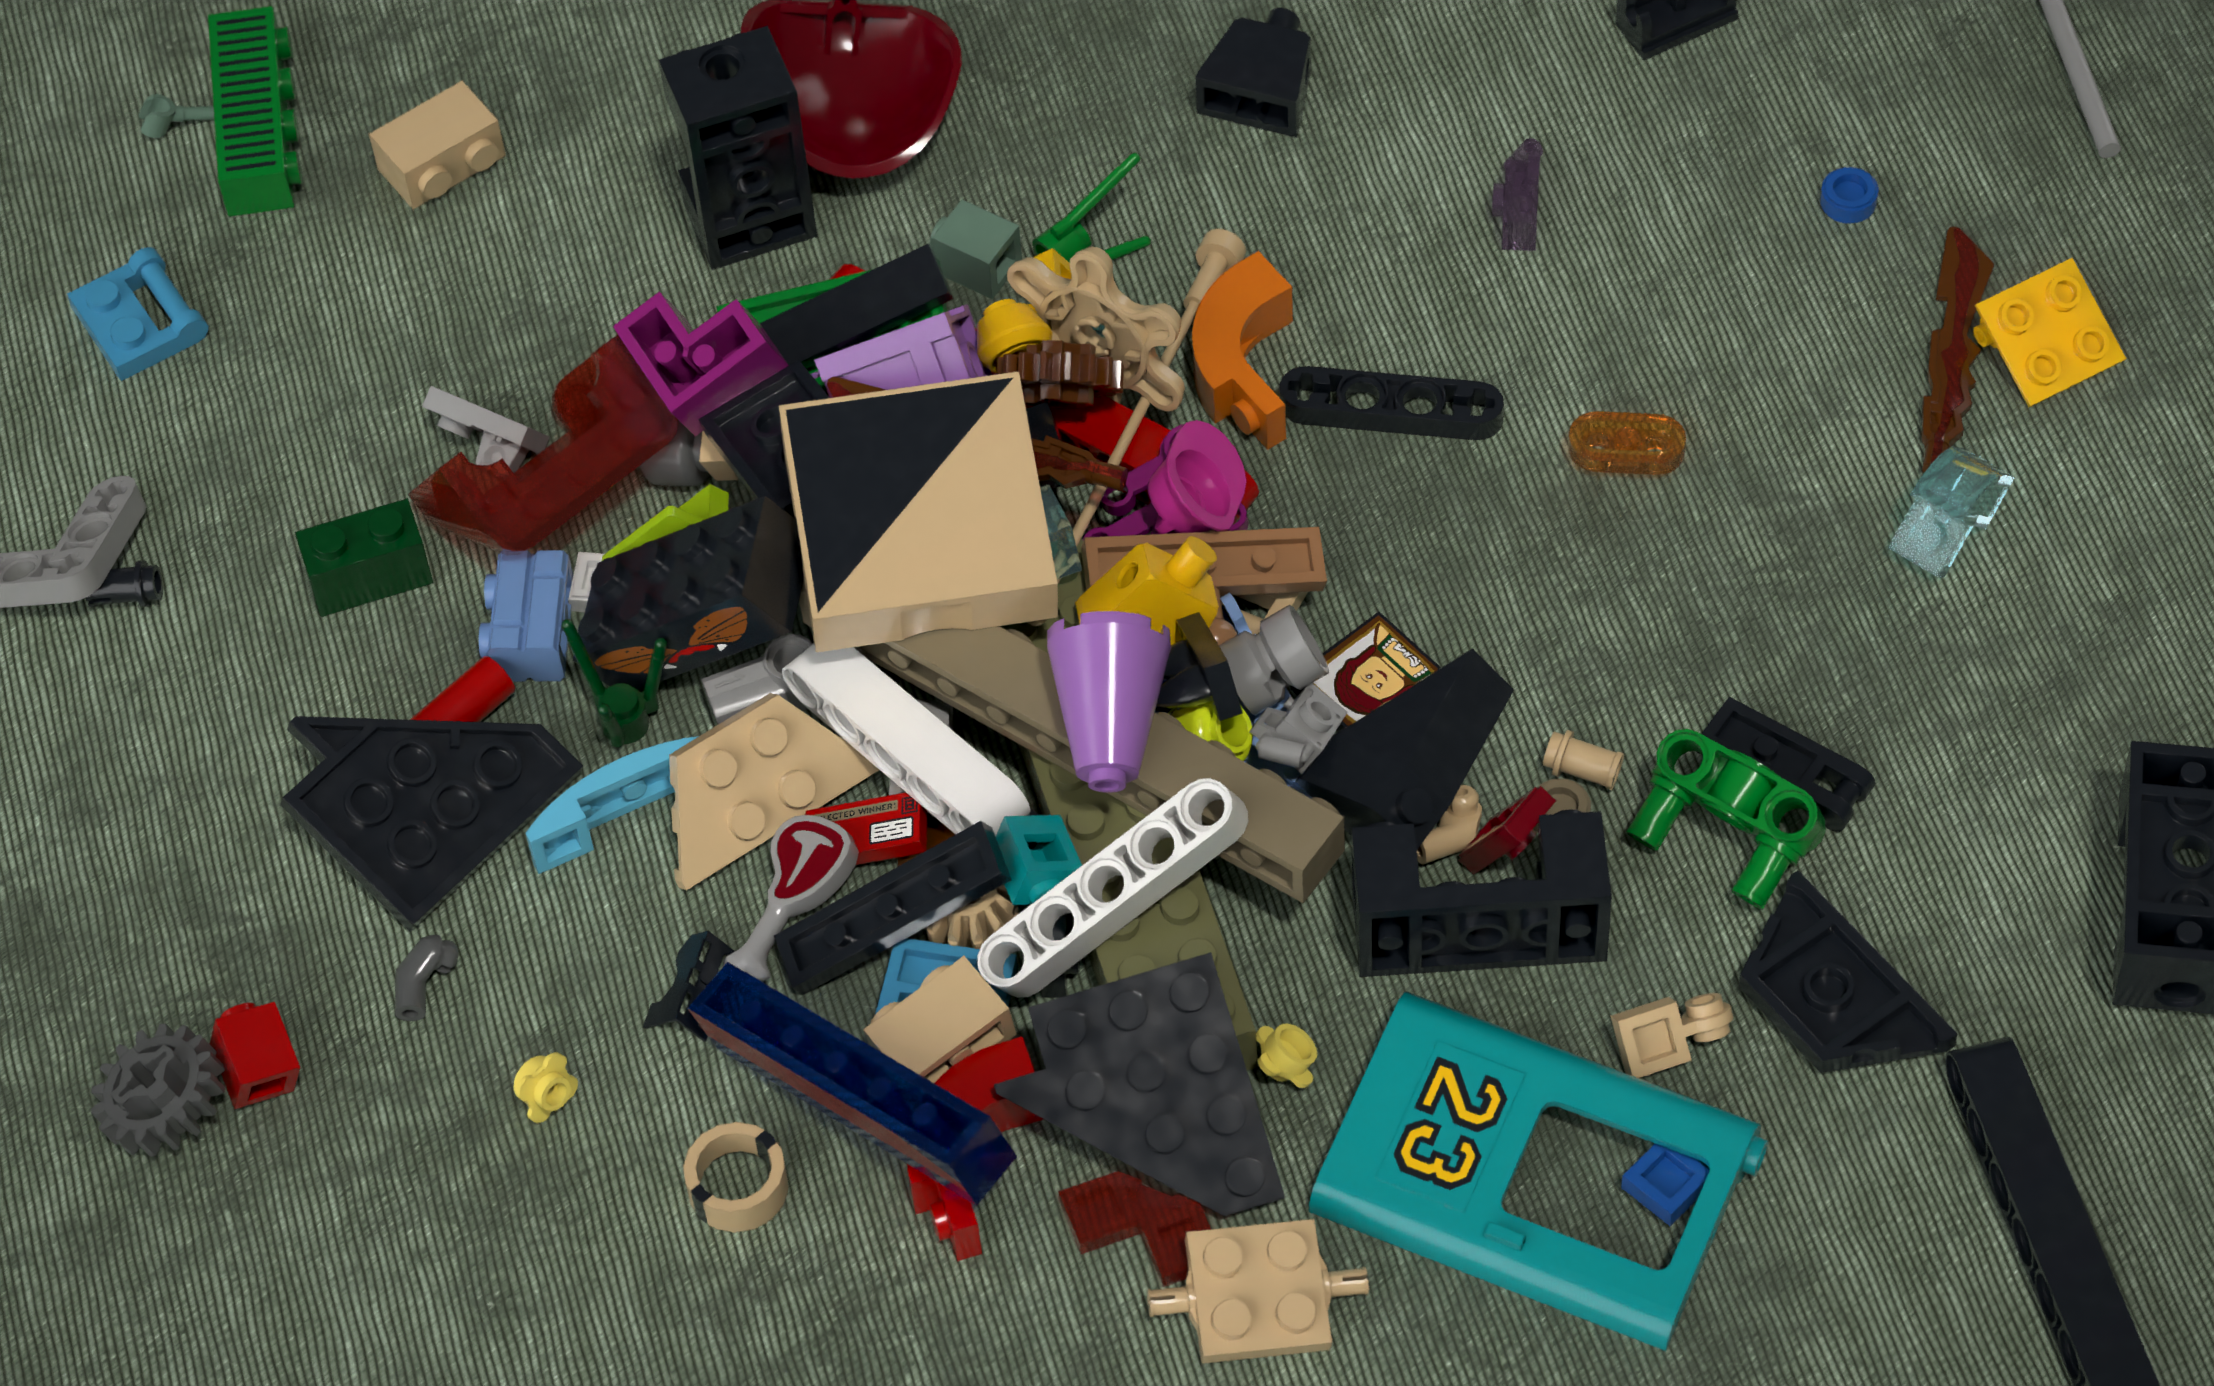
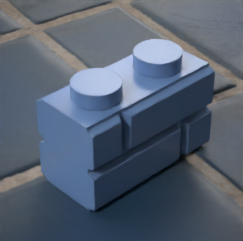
M563 550L536 551L535 554H531L529 551H501L498 554L496 574H487L485 577L486 609H492L491 623L480 624V657L488 656L495 660L507 672L512 681H526L527 678H532L534 681H562L565 678L568 641L562 628V622L565 619H571L572 606L569 605L568 601L573 579L569 554H566Z

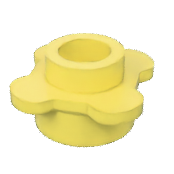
M1281 1024L1275 1030L1269 1026L1260 1027L1256 1032V1040L1261 1047V1055L1257 1060L1261 1070L1275 1080H1291L1299 1088L1308 1087L1313 1081V1075L1308 1068L1317 1058V1049L1310 1036L1292 1024Z
M554 1052L548 1056H535L526 1061L516 1074L514 1092L519 1099L528 1105L527 1116L535 1123L547 1120L551 1111L560 1109L568 1099L573 1097L578 1088V1080L573 1075L568 1074L565 1068L567 1059L561 1053Z

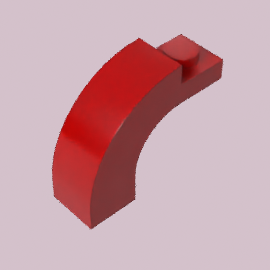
M1023 1036L983 1048L954 1064L930 1087L914 1114L907 1143L960 1183L966 1191L963 1180L964 1170L970 1157L981 1144L998 1133L1044 1120L998 1095L994 1084L1035 1072ZM906 1156L915 1213L920 1214L930 1211L938 1240L951 1239L957 1261L981 1255L982 1249L978 1222L968 1193Z

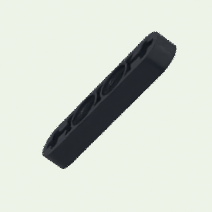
M1302 366L1289 370L1282 377L1279 384L1280 399L1285 403L1286 418L1301 425L1466 440H1485L1500 431L1504 418L1502 394L1493 385L1481 381ZM1302 391H1312L1309 400L1298 399ZM1331 392H1337V404H1329L1331 402ZM1367 392L1374 395L1378 402L1368 409H1358L1351 406L1347 399L1355 393ZM1423 397L1434 402L1436 407L1426 414H1415L1407 410L1404 405L1413 398ZM1446 402L1454 403L1452 405V415L1446 414ZM1473 406L1485 407L1482 416L1471 415Z

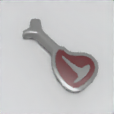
M801 815L794 816L785 821L778 828L771 841L770 853L775 876L768 889V906L748 941L740 949L724 958V969L728 976L738 978L748 974L758 982L768 980L771 977V973L767 966V958L770 949L776 941L774 935L781 932L788 919L810 911L824 903L850 876L856 865L859 852L853 837L840 825L820 816Z

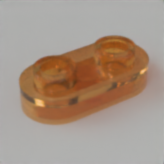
M1593 411L1579 416L1574 420L1569 429L1568 452L1571 459L1579 467L1592 472L1661 475L1679 467L1685 456L1686 433L1684 428L1677 420L1662 414ZM1593 446H1600V447H1603V448H1605V449H1596V448H1591V447H1593ZM1651 449H1659V450H1662V451H1648V450H1651Z

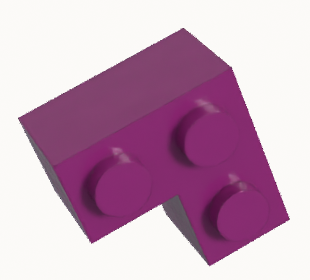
M659 291L613 326L669 411L695 436L704 431L698 419L789 366L761 324L737 299L693 330L686 318Z

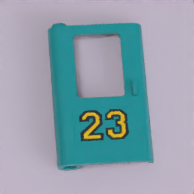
M1406 991L1402 994L1393 1010L1318 1174L1310 1197L1309 1212L1666 1351L1734 1189L1742 1181L1746 1173L1752 1176L1757 1175L1763 1163L1769 1141L1759 1137L1761 1131L1760 1123ZM1551 1106L1563 1108L1707 1164L1709 1167L1708 1176L1668 1267L1662 1270L1649 1268L1509 1214L1502 1208L1506 1193L1540 1116L1546 1108Z

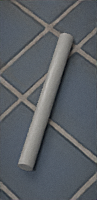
M2039 0L2098 153L2102 158L2113 157L2120 152L2121 146L2063 0Z

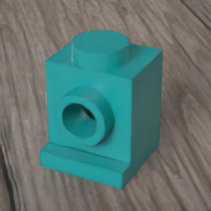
M1061 815L1004 816L996 835L1011 877V881L1004 885L1012 905L1033 904L1080 868L1082 864ZM1027 842H1037L1035 849H1029Z

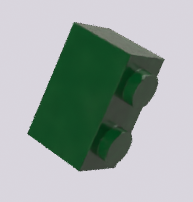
M408 498L295 532L321 617L433 584L423 541Z

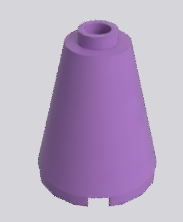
M1120 611L1081 613L1080 625L1064 629L1063 618L1056 621L1048 629L1047 649L1076 776L1082 781L1088 782L1089 788L1094 791L1118 792L1126 788V783L1135 780L1139 776L1171 650L1170 630L1163 624L1159 633L1151 629L1150 617Z

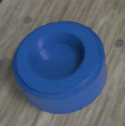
M1845 167L1836 169L1825 177L1821 188L1820 204L1825 214L1831 219L1841 223L1852 224L1862 222L1874 213L1878 199V184L1868 172L1858 168Z

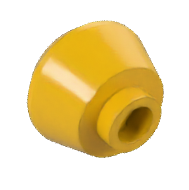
M1003 299L989 305L983 312L984 316L977 324L978 357L983 367L997 373V357H1003L1004 354L1019 355V352H1026L1027 344H1040L1042 341L1052 340L1053 337L1049 325L1028 304L1016 303L1014 299Z

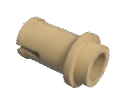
M1567 730L1565 734L1554 731L1544 755L1543 766L1553 769L1552 775L1559 777L1564 772L1603 785L1607 789L1612 790L1622 767L1624 753L1614 752L1575 739L1574 732Z

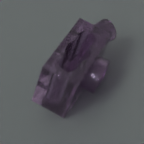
M1527 138L1504 161L1505 183H1493L1492 217H1503L1502 250L1536 251L1540 156L1543 154V148L1533 138Z

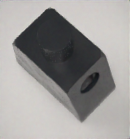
M1274 8L1270 11L1265 23L1243 17L1234 20L1195 77L1197 114L1297 138L1311 74V37L1306 32L1298 31L1300 27L1299 17L1289 9Z

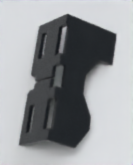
M710 931L691 935L676 957L677 975L672 987L660 1002L650 1005L643 1028L677 1021L702 1041L706 1042L708 1035L698 1026L699 1023L689 1010L702 1017L704 1008L708 1009L706 1020L713 1024L719 1007L718 1000L714 998L717 989L720 991L724 990L730 977L725 972V969L722 975L718 973L723 956H727L735 950ZM705 941H707L710 945L704 961L701 962L699 957ZM693 969L699 971L695 986L689 982ZM688 993L691 997L685 1013L682 1014L680 1009L685 995Z

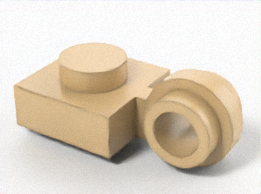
M1707 993L1687 1000L1685 1002L1686 1012L1682 1017H1680L1677 1002L1670 997L1611 1015L1625 1073L1641 1078L1692 1061L1686 1037L1693 1035V1039L1696 1042H1709L1730 1033L1729 1023L1734 1018L1730 1004L1724 1003L1719 993Z

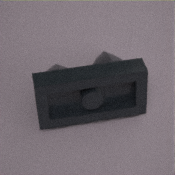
M1197 612L1177 619L1182 640L1171 645L1163 680L1167 681L1161 685L1156 707H1192L1210 702L1219 721L1243 714L1228 660L1201 614Z

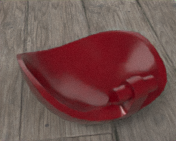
M766 0L750 8L743 17L741 33L768 26L797 90L807 164L816 170L851 179L886 174L910 161L923 149L937 131L952 99L962 66L959 40L951 27L943 19L927 10L911 5L862 2L857 0Z

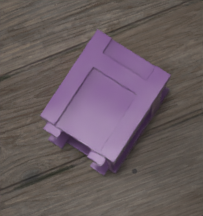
M968 304L815 359L818 371L811 373L814 379L821 377L830 398L851 395L838 385L831 384L828 386L827 381L831 377H840L891 390L992 375L991 370L982 366L978 357L977 332Z

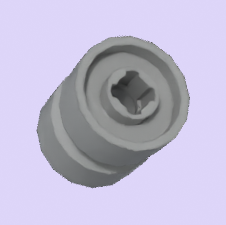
M1291 605L1262 620L1258 634L1253 635L1244 630L1219 645L1228 660L1237 694L1253 715H1257L1267 707L1282 701L1285 697L1286 687L1291 685L1301 690L1329 674L1327 662L1315 638L1299 613Z

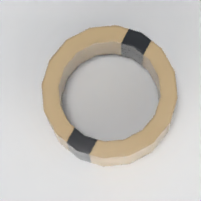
M733 1122L713 1127L701 1134L688 1149L683 1165L690 1205L702 1221L715 1229L734 1233L754 1230L772 1220L785 1203L789 1186L782 1149L770 1133L757 1125ZM739 1151L753 1153L767 1161L771 1167L766 1183L759 1191L747 1198L736 1200L716 1198L705 1191L700 1184L707 1167L714 1160L727 1153Z

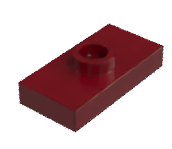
M1534 787L1490 817L1475 838L1459 854L1460 858L1458 861L1474 875L1504 854L1513 860L1536 836L1537 833L1533 828L1539 822V815H1545L1556 800L1543 787Z

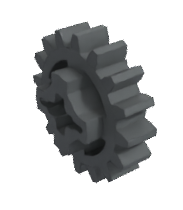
M164 1023L159 1025L153 1038H150L143 1030L136 1033V1045L131 1049L119 1044L115 1048L117 1055L120 1057L116 1064H102L100 1070L107 1076L106 1083L97 1084L91 1089V1093L100 1101L91 1109L92 1115L101 1123L99 1129L115 1145L119 1144L129 1154L134 1155L142 1148L152 1157L157 1155L162 1142H166L173 1150L180 1148V1135L187 1130L195 1136L201 1132L200 1126L196 1122L201 1115H215L217 1110L210 1104L209 1100L212 1096L224 1093L225 1086L216 1077L225 1071V1068L215 1056L216 1050L200 1034L196 1036L185 1025H181L174 1032Z

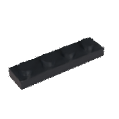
M979 821L774 935L792 988L802 994H806L1011 881L993 828L983 821Z

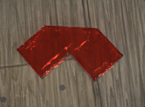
M1120 1171L1058 1191L1060 1205L1081 1255L1141 1234L1163 1287L1187 1279L1189 1267L1185 1245L1186 1232L1211 1230L1199 1202L1179 1194L1172 1197L1142 1185V1180Z

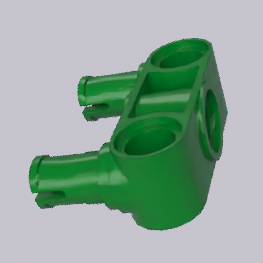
M1682 729L1668 734L1660 742L1657 750V763L1651 772L1653 776L1649 781L1653 788L1626 830V833L1639 843L1654 851H1658L1683 807H1691L1693 802H1696L1729 825L1743 832L1754 834L1756 836L1754 841L1758 846L1731 891L1743 901L1763 910L1790 864L1797 865L1800 858L1804 859L1808 852L1814 850L1822 842L1826 827L1825 819L1812 796L1805 790L1781 778L1771 769L1743 753L1730 750L1699 732ZM1691 751L1703 754L1701 766L1695 772L1689 775L1675 773V764L1681 755ZM1792 809H1803L1809 812L1808 822L1802 830L1796 833L1780 831L1779 824L1786 812Z

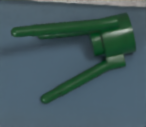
M571 619L563 620L562 628L592 691L604 735L611 741L612 746L616 748L624 744L637 742L648 731V714L659 709L657 693L665 660L667 641L664 638H658L655 641L643 692H639L636 688L623 683L606 688Z

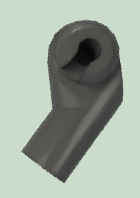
M438 934L422 937L397 967L395 974V1016L398 1019L417 1021L425 1017L426 981L434 970L445 974L450 972L452 967L456 966L459 952L453 941L442 940Z

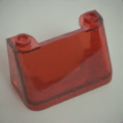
M617 334L593 352L578 367L564 376L555 386L552 394V406L558 419L568 430L566 434L514 473L503 458L491 465H476L468 462L464 454L460 452L407 495L424 517L434 526L504 555H520L530 550L665 447L676 435L679 425L678 419L669 411Z

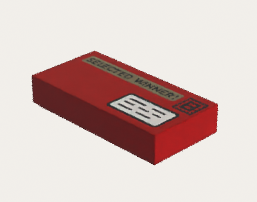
M906 792L806 810V815L820 816L840 825L853 837L859 852L856 865L920 854L927 851V810Z

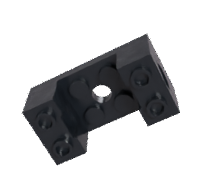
M768 26L746 33H739L720 41L658 59L665 98L686 145L690 166L678 170L684 207L711 270L818 237L797 90Z
M2131 741L2119 793L2117 846L2125 847L2123 914L2114 949L2112 1005L2214 1014V748ZM2180 849H2193L2201 853L2207 862L2199 867H2187L2180 864L2175 859L2173 853Z
M1568 809L1551 815H1539L1538 840L1541 861L1537 862L1536 880L1510 877L1493 883L1464 884L1458 881H1447L1433 887H1420L1414 824L1396 825L1391 822H1376L1367 827L1351 828L1352 899L1359 977L1607 961L1612 893L1601 811L1582 812Z

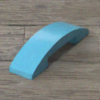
M697 737L661 743L619 758L584 777L555 799L536 818L526 832L533 864L538 874L593 851L590 829L674 793L675 790L670 784L669 755Z

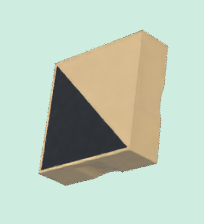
M1019 371L779 405L782 442L793 511L797 520L804 581L816 653L900 641L932 630L950 628L976 630L1058 618V583Z

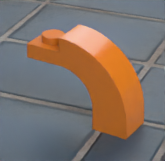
M1257 251L1224 272L1203 296L1193 321V367L1198 397L1211 420L1216 424L1232 414L1239 429L1246 435L1252 433L1268 450L1286 439L1285 403L1246 361V357L1260 341L1293 322L1292 286Z

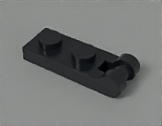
M1728 697L1702 732V735L1730 750L1738 751L1771 769L1781 778L1805 790L1812 796L1825 819V827L1832 831L1840 832L1844 830L1854 815L1852 807L1855 802L1864 801L1876 784L1872 774L1861 765L1731 697ZM1823 778L1836 785L1833 792L1819 785Z

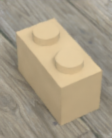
M463 81L369 133L377 169L412 209L443 195L451 187L477 172L488 169L496 161L506 156L498 120Z
M965 956L950 966L943 965L933 970L924 979L918 990L900 1003L892 1002L884 1006L872 1018L870 1025L863 1029L872 1056L916 1108H918L930 1087L954 1064L983 1048L1008 1041L1017 1035L1009 1007Z

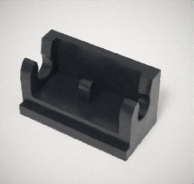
M1617 0L1615 25L1643 61L1738 20L1739 12L1736 9L1737 0Z

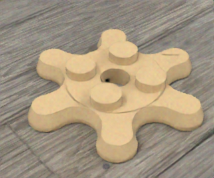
M1092 246L1076 252L1070 259L1069 264L1071 279L1057 275L1043 262L1033 257H1026L1016 261L1008 268L1007 279L1016 293L1033 305L1037 314L1049 325L1053 333L1052 340L1094 345L1096 347V357H1112L1113 360L1123 361V389H1131L1140 393L1153 406L1166 412L1174 411L1180 406L1185 391V384L1177 373L1161 361L1155 350L1157 346H1169L1175 342L1181 327L1180 315L1173 307L1165 303L1144 306L1133 302L1118 289L1113 278L1112 259L1104 250ZM1100 324L1104 325L1105 328L1102 334L1105 338L1098 335L1091 326L1098 328ZM1116 393V396L1106 397L1121 403L1122 394Z

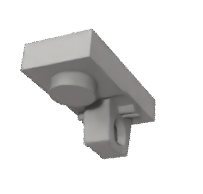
M430 386L422 407L441 415L437 426L467 439L470 438L473 429L482 432L483 436L475 464L508 479L514 477L529 450L543 455L550 438L541 432L433 386Z

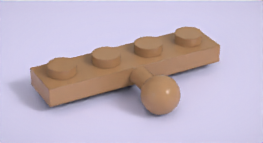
M1319 527L1085 537L1081 546L1087 590L1137 544L1149 543L1174 555L1189 536L1197 537L1206 542L1217 556V560L1207 573L1212 577L1219 605L1217 615L1209 628L1218 645L1237 635L1234 627L1223 619L1220 596H1224L1229 592L1232 595L1323 591L1327 582Z

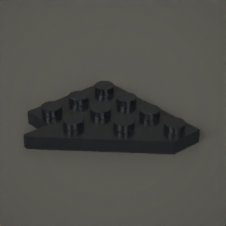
M295 716L289 722L287 730L321 763L282 797L280 805L411 932L581 773L583 765L541 724Z
M1211 952L1028 1007L1046 1069L994 1084L998 1095L1223 1216L1285 1198Z

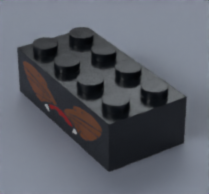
M763 496L598 562L591 576V590L584 616L579 623L578 633L601 681L609 687L623 683L637 690L645 688L655 641L658 638H664L667 641L661 682L791 633L804 581L797 520L769 498ZM574 655L573 661H575L578 664L576 657Z

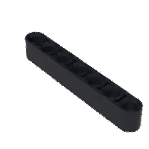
M2006 1036L1948 1051L1945 1055V1067L1952 1094L2073 1386H2160L2015 1042L2011 1037Z

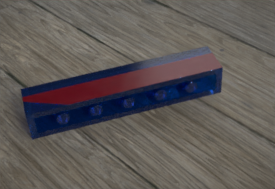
M729 962L723 966L687 1008L717 1049L976 1206L1017 1158V1155L989 1115Z

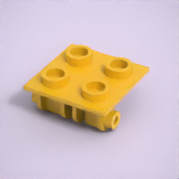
M2073 258L1974 305L1981 317L1980 324L1973 329L1977 342L1982 347L1991 345L1998 349L2028 407L2126 360L2120 345Z

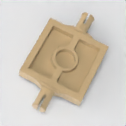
M1314 1219L1186 1232L1185 1245L1189 1271L1185 1287L1147 1289V1302L1150 1317L1188 1312L1189 1319L1198 1334L1201 1364L1328 1351L1332 1345L1328 1317L1331 1297L1368 1295L1369 1283L1368 1279H1366L1367 1270L1365 1267L1328 1272L1327 1266L1319 1254Z

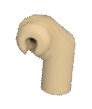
M1467 785L1460 786L1449 808L1441 817L1439 827L1432 829L1418 848L1417 860L1419 863L1426 864L1463 851L1475 838L1482 817V806L1478 803L1479 795L1475 789Z

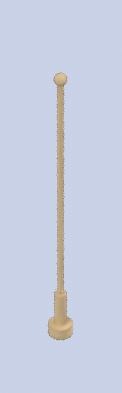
M1213 229L1208 231L1196 251V260L1201 268L1183 302L1186 310L1181 318L1179 336L1173 344L1166 347L1161 357V361L1168 367L1174 359L1195 317L1197 308L1209 287L1224 272L1245 257L1246 248L1243 241L1236 234L1228 230ZM1141 396L1107 463L1119 466L1151 404L1144 396ZM1095 485L1054 565L1057 583L1061 580L1106 492V487ZM1047 619L1030 621L1027 623L1032 626H1040L1044 624Z

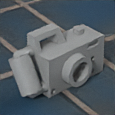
M1313 683L1306 686L1295 699L1289 697L1283 704L1286 711L1267 707L1249 732L1259 739L1256 744L1259 759L1292 766L1302 774L1323 751L1348 712Z

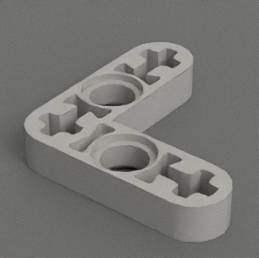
M117 476L96 485L88 493L55 549L0 553V608L69 603L84 599L97 591L145 513L147 506L135 480L129 476Z

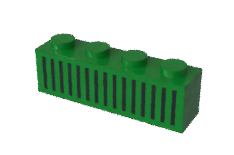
M273 6L209 14L208 26L218 183L228 217L295 208L293 185L302 184V171L298 152L290 150V143L299 142V130L295 110L287 109V101L296 100L291 67H284V60L293 59L288 26H278Z

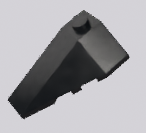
M1474 649L1468 650L1421 679L1414 686L1395 698L1370 711L1371 713L1333 734L1323 751L1299 775L1295 782L1311 797H1318L1329 802L1344 817V829L1351 836V828L1367 827L1376 822H1391L1396 825L1414 824L1416 849L1418 850L1452 803L1514 689Z

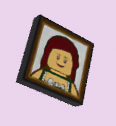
M1378 611L1322 653L1327 662L1329 674L1313 682V684L1348 712L1336 729V732L1371 713L1370 711L1411 688L1415 683L1441 667ZM1290 685V689H1291L1297 696H1298V695L1300 694V692L1303 690V689L1299 690V689H1297V688H1295V687H1293V686Z

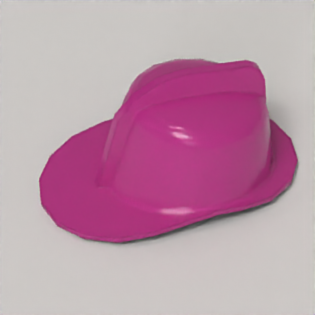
M1199 420L1186 422L1176 433L1166 459L1148 482V494L1153 507L1158 513L1154 530L1159 534H1166L1172 530L1177 533L1209 532L1211 530L1218 532L1227 531L1234 523L1235 515L1245 493L1246 476L1244 465L1233 444L1225 434L1213 425Z

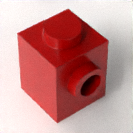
M275 1001L257 1007L254 1003H242L227 1009L221 1014L220 1018L215 1019L209 1044L216 1050L215 1056L224 1065L225 1071L221 1075L234 1109L294 1092L300 1065Z

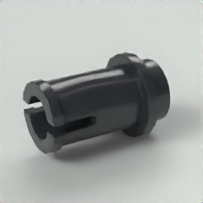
M145 560L137 561L135 567L111 569L97 591L86 597V601H88L90 607L138 602L141 607H149L152 600H160L162 597L163 583L160 569L157 565H148Z

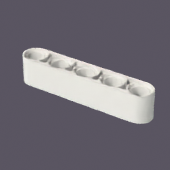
M813 643L782 668L785 683L805 707L954 834L965 830L979 821H983L993 828L996 837L1004 816H1028L1031 809L1026 797L1009 777L854 647L816 653L815 644Z
M1210 778L1198 779L1187 785L989 936L981 945L978 953V968L982 977L991 985L1017 998L1029 997L1039 992L1235 843L1245 832L1248 824V811L1244 802L1221 782ZM1223 799L1225 810L1222 817L1212 825L1203 826L1202 813L1204 808L1214 800ZM1173 837L1174 850L1172 855L1161 864H1153L1152 851L1154 846L1164 838ZM1122 875L1124 878L1122 893L1117 899L1111 902H1104L1102 890L1105 883L1114 876ZM1072 913L1074 916L1072 931L1067 937L1061 940H1054L1053 927L1060 916ZM1022 951L1024 954L1022 969L1017 975L1005 979L1003 966L1006 959L1012 953Z

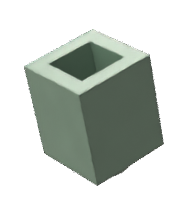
M962 199L948 217L944 216L939 219L931 233L930 246L940 261L945 278L991 299L996 296L1008 280V268L1016 261L1022 259L1019 225Z

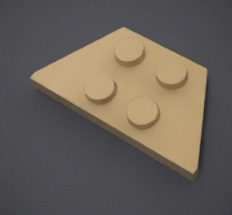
M767 694L669 755L670 784L675 790V802L671 808L672 831L677 833L679 868L674 869L675 881L678 887L684 890L690 889L773 837L785 821L794 816L806 815V810L820 808L873 775L879 769L849 743L778 694Z

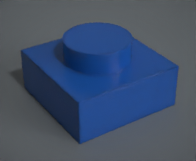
M1654 1144L1622 1176L1621 1188L1667 1225L1671 1226L1698 1199L1709 1169L1695 1158Z

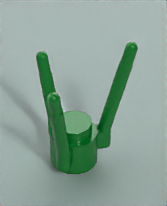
M1132 153L1062 220L1033 239L1032 247L1036 256L1053 248L1070 263V259L1076 252L1092 245L1091 239L1079 221L1139 163L1140 155ZM1142 236L1110 247L1104 251L1114 260L1149 246L1151 240L1148 236Z

